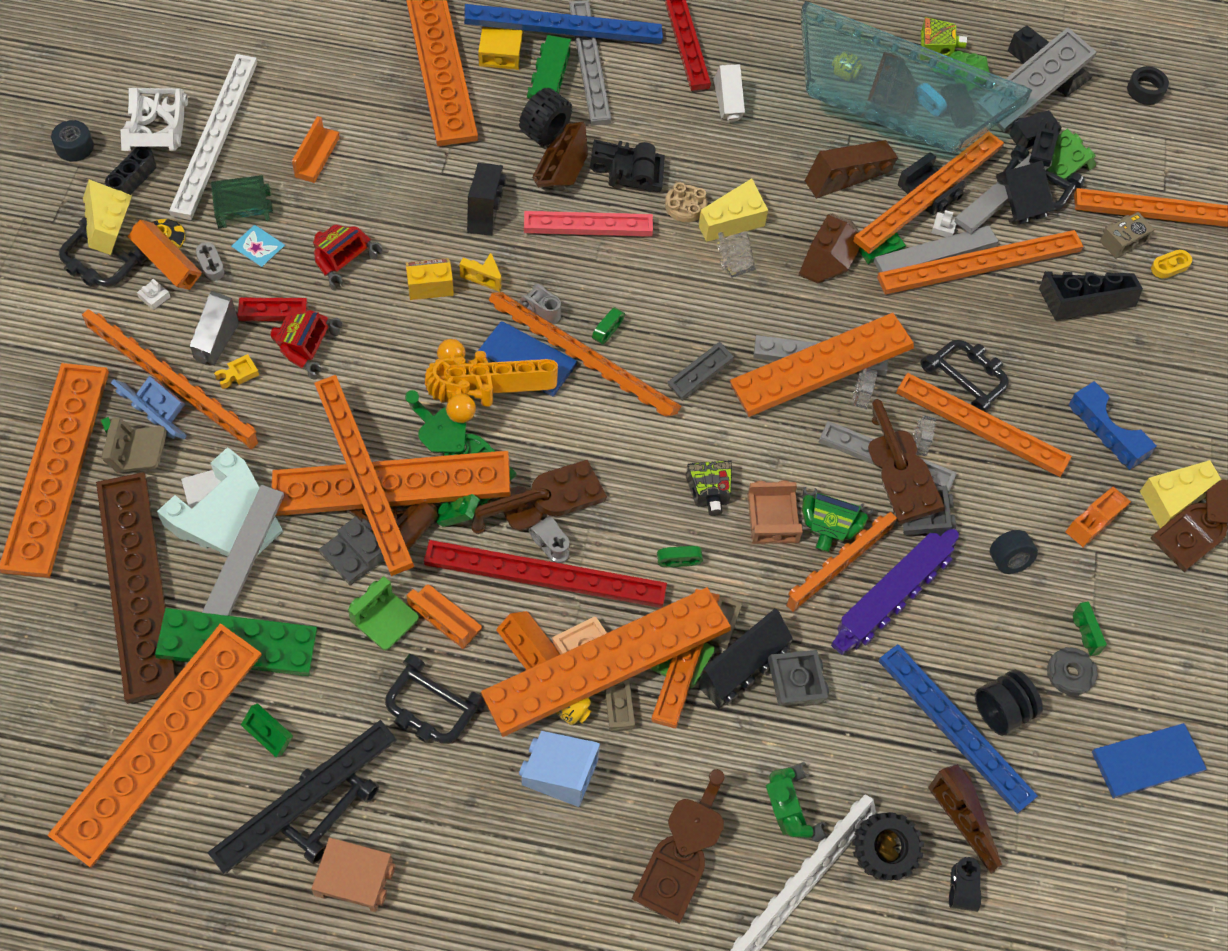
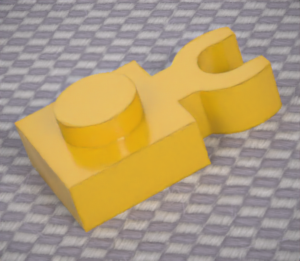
M248 354L227 363L228 370L221 369L214 373L216 380L226 378L219 382L222 389L228 388L235 380L240 385L259 376V372Z

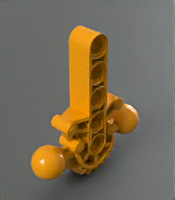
M447 339L439 344L437 350L438 359H436L435 363H430L425 373V386L428 395L433 396V400L440 399L441 403L448 402L446 412L449 418L456 423H465L470 421L476 412L475 402L470 396L480 399L481 404L488 407L493 404V393L554 389L557 386L558 364L550 359L488 363L484 351H477L475 359L465 363L464 357L466 352L463 344L457 339Z

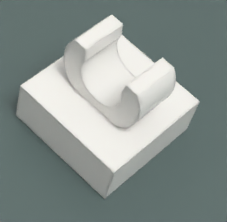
M945 210L944 214L937 212L931 233L943 237L953 236L956 227L955 217L952 216L953 212Z
M154 279L137 292L138 297L152 310L170 298L169 292Z

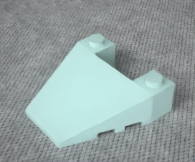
M227 447L210 463L215 477L221 483L196 506L190 508L174 495L157 511L162 524L179 539L190 540L206 549L209 547L225 556L229 555L259 490V486L246 462ZM274 517L258 555L283 532L276 517Z

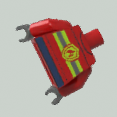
M333 225L325 232H317L313 241L315 263L324 276L329 277V286L334 291H336L333 282L338 281L341 286H343L341 276L334 274L333 271L338 272L367 249V247L369 248V257L373 260L377 259L375 251L382 254V245L378 242L372 243L371 239L356 226Z
M307 310L300 314L286 316L281 327L272 328L270 335L272 340L280 347V352L302 369L304 367L307 369L308 377L315 380L317 375L311 370L315 369L321 373L320 364L317 362L309 363L307 360L313 359L328 327L331 335H340L339 328H342V321L339 318L328 320L327 316L319 314V312Z

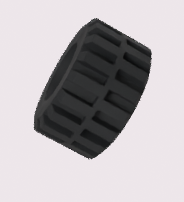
M549 87L539 90L530 98L519 119L520 131L541 146L549 145L557 135L564 131L563 128L569 123L573 110L571 102Z
M893 812L871 815L867 820H863L860 823V828L856 829L854 833L856 835L855 840H852V846H855L853 855L857 857L859 867L863 868L866 874L880 880H900L904 876L911 875L912 870L917 869L920 865L918 860L922 859L924 854L921 852V847H924V841H920L919 836H921V832L914 828L915 823L913 821H908L906 816L897 815ZM884 830L894 832L901 843V851L898 858L889 863L880 860L874 849L877 835Z

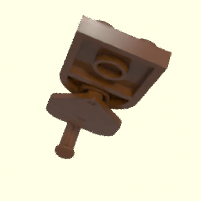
M875 399L872 403V423L880 425L884 436L873 439L869 443L868 451L873 464L882 468V484L893 512L897 517L898 524L901 525L944 511V504L928 466L923 459L916 455L917 446L913 436L907 431L894 432L882 401Z
M587 459L540 474L534 480L531 490L521 486L510 488V497H499L497 501L477 507L471 528L474 533L480 534L484 532L486 527L483 522L484 518L503 512L509 525L515 530L522 531L539 523L543 513L549 516H562L606 502L607 496Z
M1220 480L1207 490L1206 504L1196 503L1188 506L1150 538L1184 573L1218 546L1227 534L1228 480Z
M714 769L710 772V781L700 803L690 799H682L676 803L668 819L672 836L663 839L656 846L631 901L679 925L704 872L705 857L702 850L712 847L717 843L724 827L722 816L710 809L725 779L723 771Z

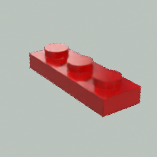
M239 297L237 317L239 321H284L288 315L307 311L308 301L307 298Z

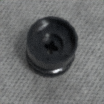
M1016 669L999 676L996 681H991L981 686L975 692V703L982 719L990 729L1001 736L1013 732L1021 724L1030 722L1031 719L1039 717L1043 712L1042 700L1035 685L1023 672Z

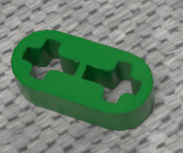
M616 307L612 308L595 328L592 339L603 345L621 325L625 313Z
M698 546L662 548L657 551L658 565L664 568L699 565L703 562L702 549Z

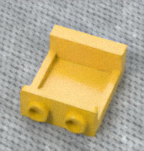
M482 26L478 50L479 66L519 70L520 49L524 30Z

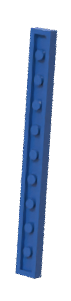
M465 4L464 7L465 25L661 44L663 40L662 24L473 4Z

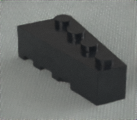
M1045 271L1039 290L1054 319L1061 320L1136 307L1143 288L1134 273H1106L1105 276H1099L1094 274V272H1085V275H1073L1072 272H1063L1062 275H1053V271Z

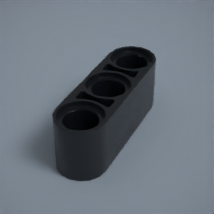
M136 147L106 177L105 185L131 195L156 169V162L151 148Z

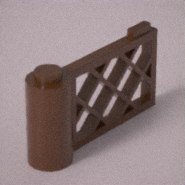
M425 502L411 505L407 510L397 512L396 506H393L394 512L392 513L409 551L437 520L438 509L434 504ZM358 509L345 510L352 516H356L360 521L365 519L370 524L368 517L363 514V509H359V511Z

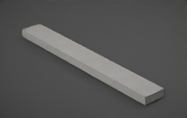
M589 0L569 2L570 15L592 17ZM574 35L591 126L611 124V115L596 38Z

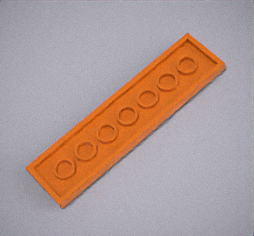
M890 313L730 380V385L748 417L914 349V342L895 314Z

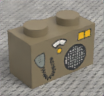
M1137 212L1131 216L1126 215L1115 224L1111 223L1106 226L1100 242L1117 259L1147 243L1155 229Z

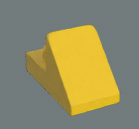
M491 253L483 265L475 260L462 258L459 263L460 277L500 292L501 274Z

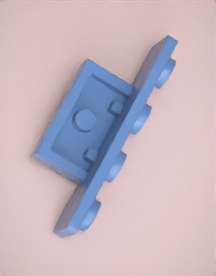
M149 376L137 393L126 383L115 379L112 380L111 384L117 388L115 390L116 393L125 399L129 398L133 401L131 405L140 412H146L149 421L155 425L160 424L164 426L167 430V436L173 439L175 437L186 438L187 435L172 423L185 406V403L158 380Z

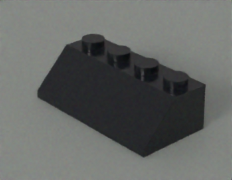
M1026 25L1013 34L1008 52L1024 64L1046 46L1049 41ZM1082 67L1058 87L1057 90L1067 97L1091 80L1093 75Z
M774 608L703 668L698 688L718 708H721L724 704L730 705L738 697L737 693L743 688L745 690L749 689L755 683V677L760 673L764 675L770 670L768 661L770 655L790 653V645L793 638L780 612Z

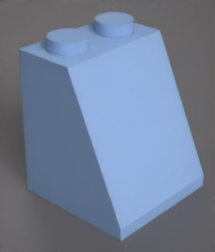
M541 731L538 739L534 737L531 742L529 752L532 754L529 761L524 760L520 768L519 775L522 776V786L580 807L598 763L600 744Z

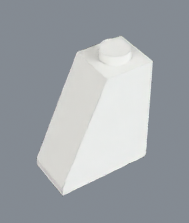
M740 64L721 65L714 77L721 120L727 119L728 122H735L740 120L745 113Z

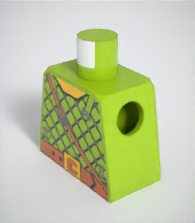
M925 17L921 29V59H947L954 52L955 48H966L967 36H957L955 24Z

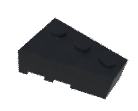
M478 162L468 194L467 233L493 236L497 210L500 207V198L503 196V187L506 185V174H503V165Z

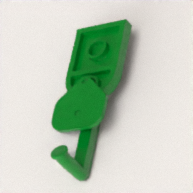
M409 390L406 393L405 399L411 409L425 422L420 428L418 436L429 451L444 453V456L496 452L481 437L474 434H466V422L456 423L451 420L447 415L446 408L441 409L433 416L419 402L418 392ZM510 467L511 481L517 476V473ZM491 498L479 499L478 503L482 506Z

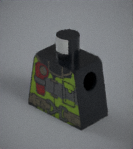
M732 460L688 463L686 479L695 505L698 507L707 506L710 516L722 514V505L729 504L731 497Z

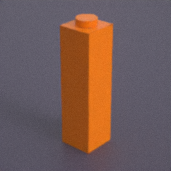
M140 219L133 226L132 231L127 237L176 287L190 290L202 272L154 223Z

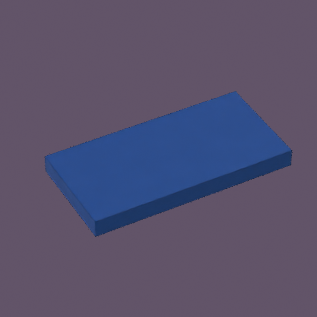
M503 321L497 325L478 350L486 353L489 363L541 359L554 360L558 364L557 386L554 389L541 390L554 397L577 366L575 359Z
M1184 723L1099 747L1092 751L1113 799L1196 775L1207 770Z

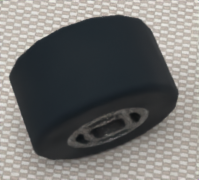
M77 120L61 122L51 133L54 148L61 159L79 161L88 157L93 151L94 143L89 128L83 122Z
M1011 530L999 536L992 543L990 555L1002 573L1014 574L1025 570L1036 560L1038 549L1026 531Z

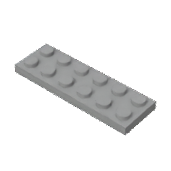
M1067 27L978 101L977 108L1003 132H1006L1013 126L1014 121L1024 117L1096 57L1097 52Z

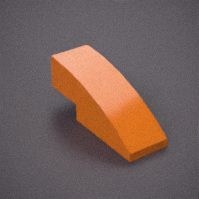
M1112 487L1094 501L1084 513L1077 517L1065 532L1079 545L1084 547L1105 529L1131 501L1115 487Z

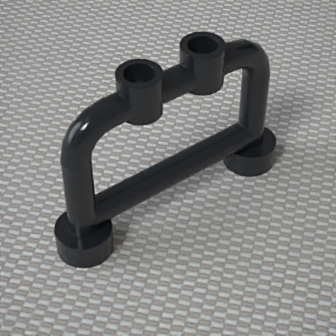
M1022 145L1015 146L1010 154L1012 159L1004 171L1014 169L1029 156L1028 149ZM1045 170L1047 180L1065 188L1060 199L1057 202H1053L1055 210L1062 209L1073 192L1076 191V188H1082L1085 179L1079 173H1071L1066 180Z
M85 216L78 222L80 228L59 249V258L66 265L64 267L66 272L71 276L80 273L83 275L81 280L90 287L94 283L103 287L114 286L136 264L143 265L148 259L137 246L129 254L114 246L111 254L124 261L125 264L112 277L104 278L94 269L85 267L78 259L69 257L68 252L83 237L88 240L86 230L87 218Z
M952 340L934 355L927 354L920 361L921 367L927 373L932 374L938 368L943 370L976 398L971 402V405L986 413L991 410V403L1009 385L1008 376L1001 370L1003 367L1002 361L996 357L991 360L985 357L986 350L981 344L972 346L964 340ZM956 348L962 349L967 353L971 361L980 363L988 375L996 376L1000 384L986 395L943 358Z
M408 654L403 661L406 667L385 697L387 710L396 717L394 723L403 730H407L409 726L416 729L415 736L424 743H428L430 739L441 744L455 741L476 711L482 712L486 707L483 697L478 693L471 692L467 699L464 700L421 674L420 672L424 668L425 663L413 654ZM409 679L464 711L450 732L440 733L429 723L419 720L408 710L401 709L396 705L395 699Z
M309 768L305 769L300 775L299 781L313 771ZM354 774L346 780L353 786L308 838L304 837L290 825L281 832L305 851L304 858L316 864L323 857L326 848L319 840L357 796L366 803L371 801L379 790L378 784L371 779L365 782Z

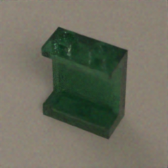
M263 175L211 182L214 215L218 229L227 228L226 219L264 215L265 221H270L269 213H273L271 200H267V197L271 196L269 183L265 184Z

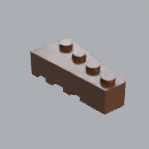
M886 140L819 151L804 181L817 199L889 173L893 169L898 156Z

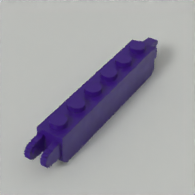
M949 529L941 536L937 533H929L841 618V622L838 625V635L833 640L831 646L839 654L843 655L853 647L857 650L862 644L868 645L875 637L874 632L878 628L883 630L890 623V617L894 613L898 615L907 605L905 602L909 598L914 600L922 591L921 586L924 583L929 585L938 575L936 572L940 568L944 570L953 560L951 555L959 539V532L955 529Z

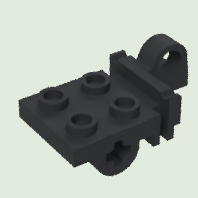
M594 139L590 168L596 173H604L610 170L609 186L614 187L617 179H620V184L660 193L663 187L665 155L656 153L655 146L647 142L639 143L635 148H631L628 142H626L625 146H622V141H619L617 145Z

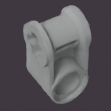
M535 284L531 292L520 298L523 306L550 323L556 324L560 321L561 301L542 285Z
M551 516L529 528V533L534 542L552 562L564 563L568 560L569 539Z

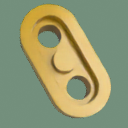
M1184 250L1172 251L1157 257L1151 265V272L1156 277L1162 279L1174 276L1189 268L1192 263V257Z

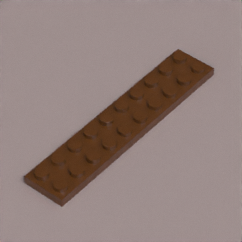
M145 472L96 482L124 699L127 704L160 697L176 678L174 660L159 659L155 656L166 605Z

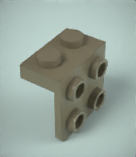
M120 417L112 418L101 459L116 473L156 469L160 463L167 430L164 426L132 429Z

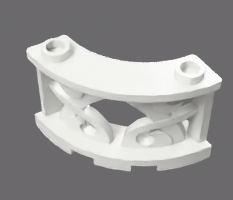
M129 88L128 115L131 116V121H126L125 126L120 129L121 150L132 151L135 147H169V151L177 150L181 146L184 106L188 105V97L184 90L180 88ZM142 94H155V98L152 100ZM162 94H175L174 104L168 105L169 98L166 97L161 106ZM158 114L168 123V126L159 132L152 133L144 125L153 122Z

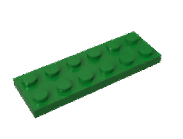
M165 608L155 653L156 658L189 662L221 623L261 652L262 656L250 670L309 677L317 627Z

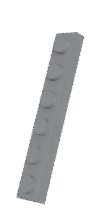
M756 335L753 358L777 361L818 343ZM888 359L858 372L886 376Z

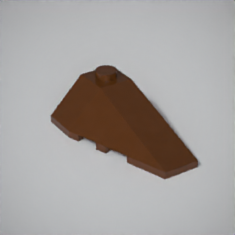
M958 764L943 768L935 776L928 789L988 871L993 874L1002 863L974 785L971 783V777Z

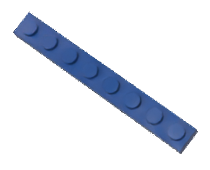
M899 644L880 657L878 662L1016 814L1038 797Z

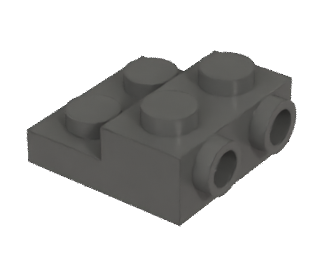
M947 485L936 486L944 504V511L904 523V535L937 533L941 536L949 529H956L955 515H950V508H954L953 495L948 494Z
M356 516L337 530V536L319 548V553L349 586L384 560L376 537L371 532V525L367 520L363 519L360 521Z
M817 650L772 654L768 657L778 706L821 704L828 698L829 687L827 682L824 681L822 673L823 662L819 658Z

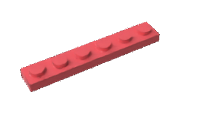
M524 211V233L652 236L653 214Z

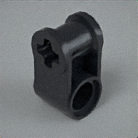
M972 857L960 859L951 868L949 907L952 909L978 912L980 909L981 868L978 861Z

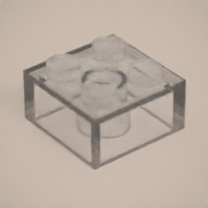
M866 368L863 370V373H859L852 400H854L853 406L867 409L878 371Z
M922 415L921 420L917 421L913 432L914 441L917 446V455L927 456L933 442L937 418Z

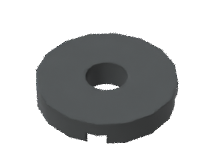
M1065 647L1060 649V651L1055 652L1051 656L1047 665V676L1051 684L1058 691L1067 695L1079 696L1087 693L1094 686L1098 676L1095 662H1092L1085 651L1078 648ZM1066 667H1074L1078 671V676L1070 675Z

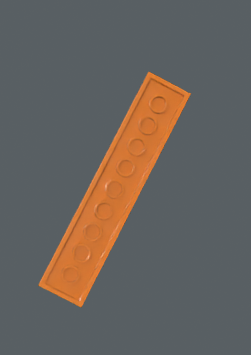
M406 0L437 146L478 141V133L447 0Z
M61 363L0 561V573L50 578L109 371L107 367Z
M508 451L372 462L389 506L414 505L424 502H450L470 494H474L479 499L511 496ZM347 464L272 470V489L284 492V498L275 516L364 509Z
M708 587L484 689L481 691V695L501 736L505 737L731 631V625Z
M220 623L47 836L92 868L262 656L261 652Z

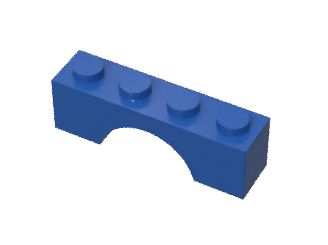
M1093 381L1076 392L1068 405L1073 413L1085 422L1089 430L1093 431L1102 440V443L1117 456L1118 460L1131 470L1148 459L1157 445L1142 430H1126L1114 424L1106 411V404L1110 396Z

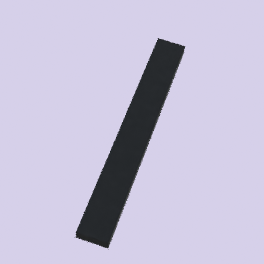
M380 719L208 851V855L225 875L389 748L397 739Z

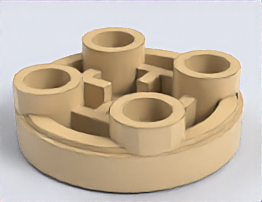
M681 182L674 184L665 198L667 213L673 219L681 222H693L700 219L701 209L707 206L706 191L704 189L685 185Z

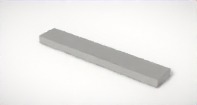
M1031 154L1015 168L1032 164L1029 163ZM1004 181L993 185L956 216L954 222L969 233L976 230L1009 202Z
M988 225L978 228L972 233L967 231L875 257L874 263L879 272L988 249L997 246L999 241Z
M827 421L819 443L873 464L868 451L869 443L873 440L872 438ZM924 460L935 485H947L949 493L957 472Z
M264 485L260 486L202 613L230 616L284 498V492Z

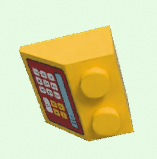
M449 258L405 262L410 300L454 296Z

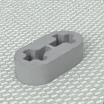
M208 242L199 244L196 248V255L205 277L210 281L220 280L225 272L215 246ZM204 252H208L210 257L206 258ZM214 265L217 271L213 272L210 266Z

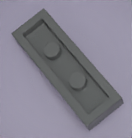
M719 341L670 379L667 384L683 401L734 361V356Z

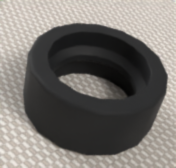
M1151 66L1137 68L1132 73L1128 82V94L1139 103L1146 105L1156 104L1163 99L1169 86V80L1164 72ZM1138 81L1151 82L1158 90L1145 89Z

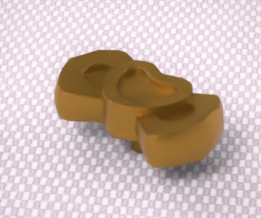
M890 830L881 831L876 839L878 842L876 854L880 859L887 862L896 860L899 855L894 849L897 835Z

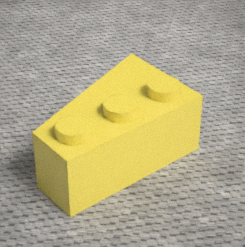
M750 179L701 209L698 226L706 242L764 227L768 209L754 181Z
M88 180L83 203H85L89 248L111 255L132 195Z
M1209 460L1150 477L1140 490V493L1157 524L1162 528L1185 508L1205 498L1207 490L1220 481L1221 478Z

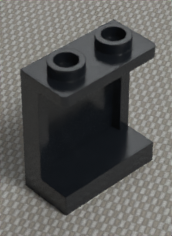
M929 152L903 170L898 186L909 194L939 170L934 166L936 156ZM961 181L938 197L925 210L932 216L939 211H945L949 204L954 201L957 202L963 197L966 183Z
M1043 161L996 174L997 182L1004 181L1013 218L1008 219L1009 223L1016 221L1017 225L1030 222L1029 217L1035 216L1037 220L1047 217V212L1055 210Z

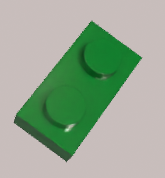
M896 232L870 254L860 248L859 252L869 265L874 263L875 257L903 250L906 245Z
M470 494L463 498H458L456 501L443 502L438 510L439 515L436 523L446 527L471 520L479 498L474 494Z
M1089 601L1082 602L1073 612L1074 624L1079 627L1083 646L1088 649L1090 657L1100 655L1107 646Z
M258 703L250 707L241 723V726L276 758L283 755L293 738V735Z

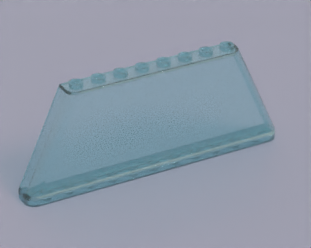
M805 1L802 6L800 16L805 86L808 95L947 152L956 153L1017 111L1027 103L1032 92L1030 88Z

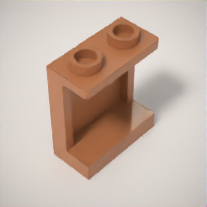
M783 480L779 482L767 483L765 481L750 483L747 495L752 544L800 542L803 531L802 524H799L795 494L797 489L796 482Z
M329 837L311 890L315 897L325 899V896L369 907L370 911L376 912L378 905L383 906L387 894V890L384 887L387 879L391 880L393 877L395 864L392 863V856L389 853Z

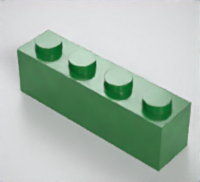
M547 35L545 43L541 44V58H537V72L532 74L531 84L533 86L528 88L527 99L530 100L539 90L548 87L558 94L560 93L570 57L571 39Z

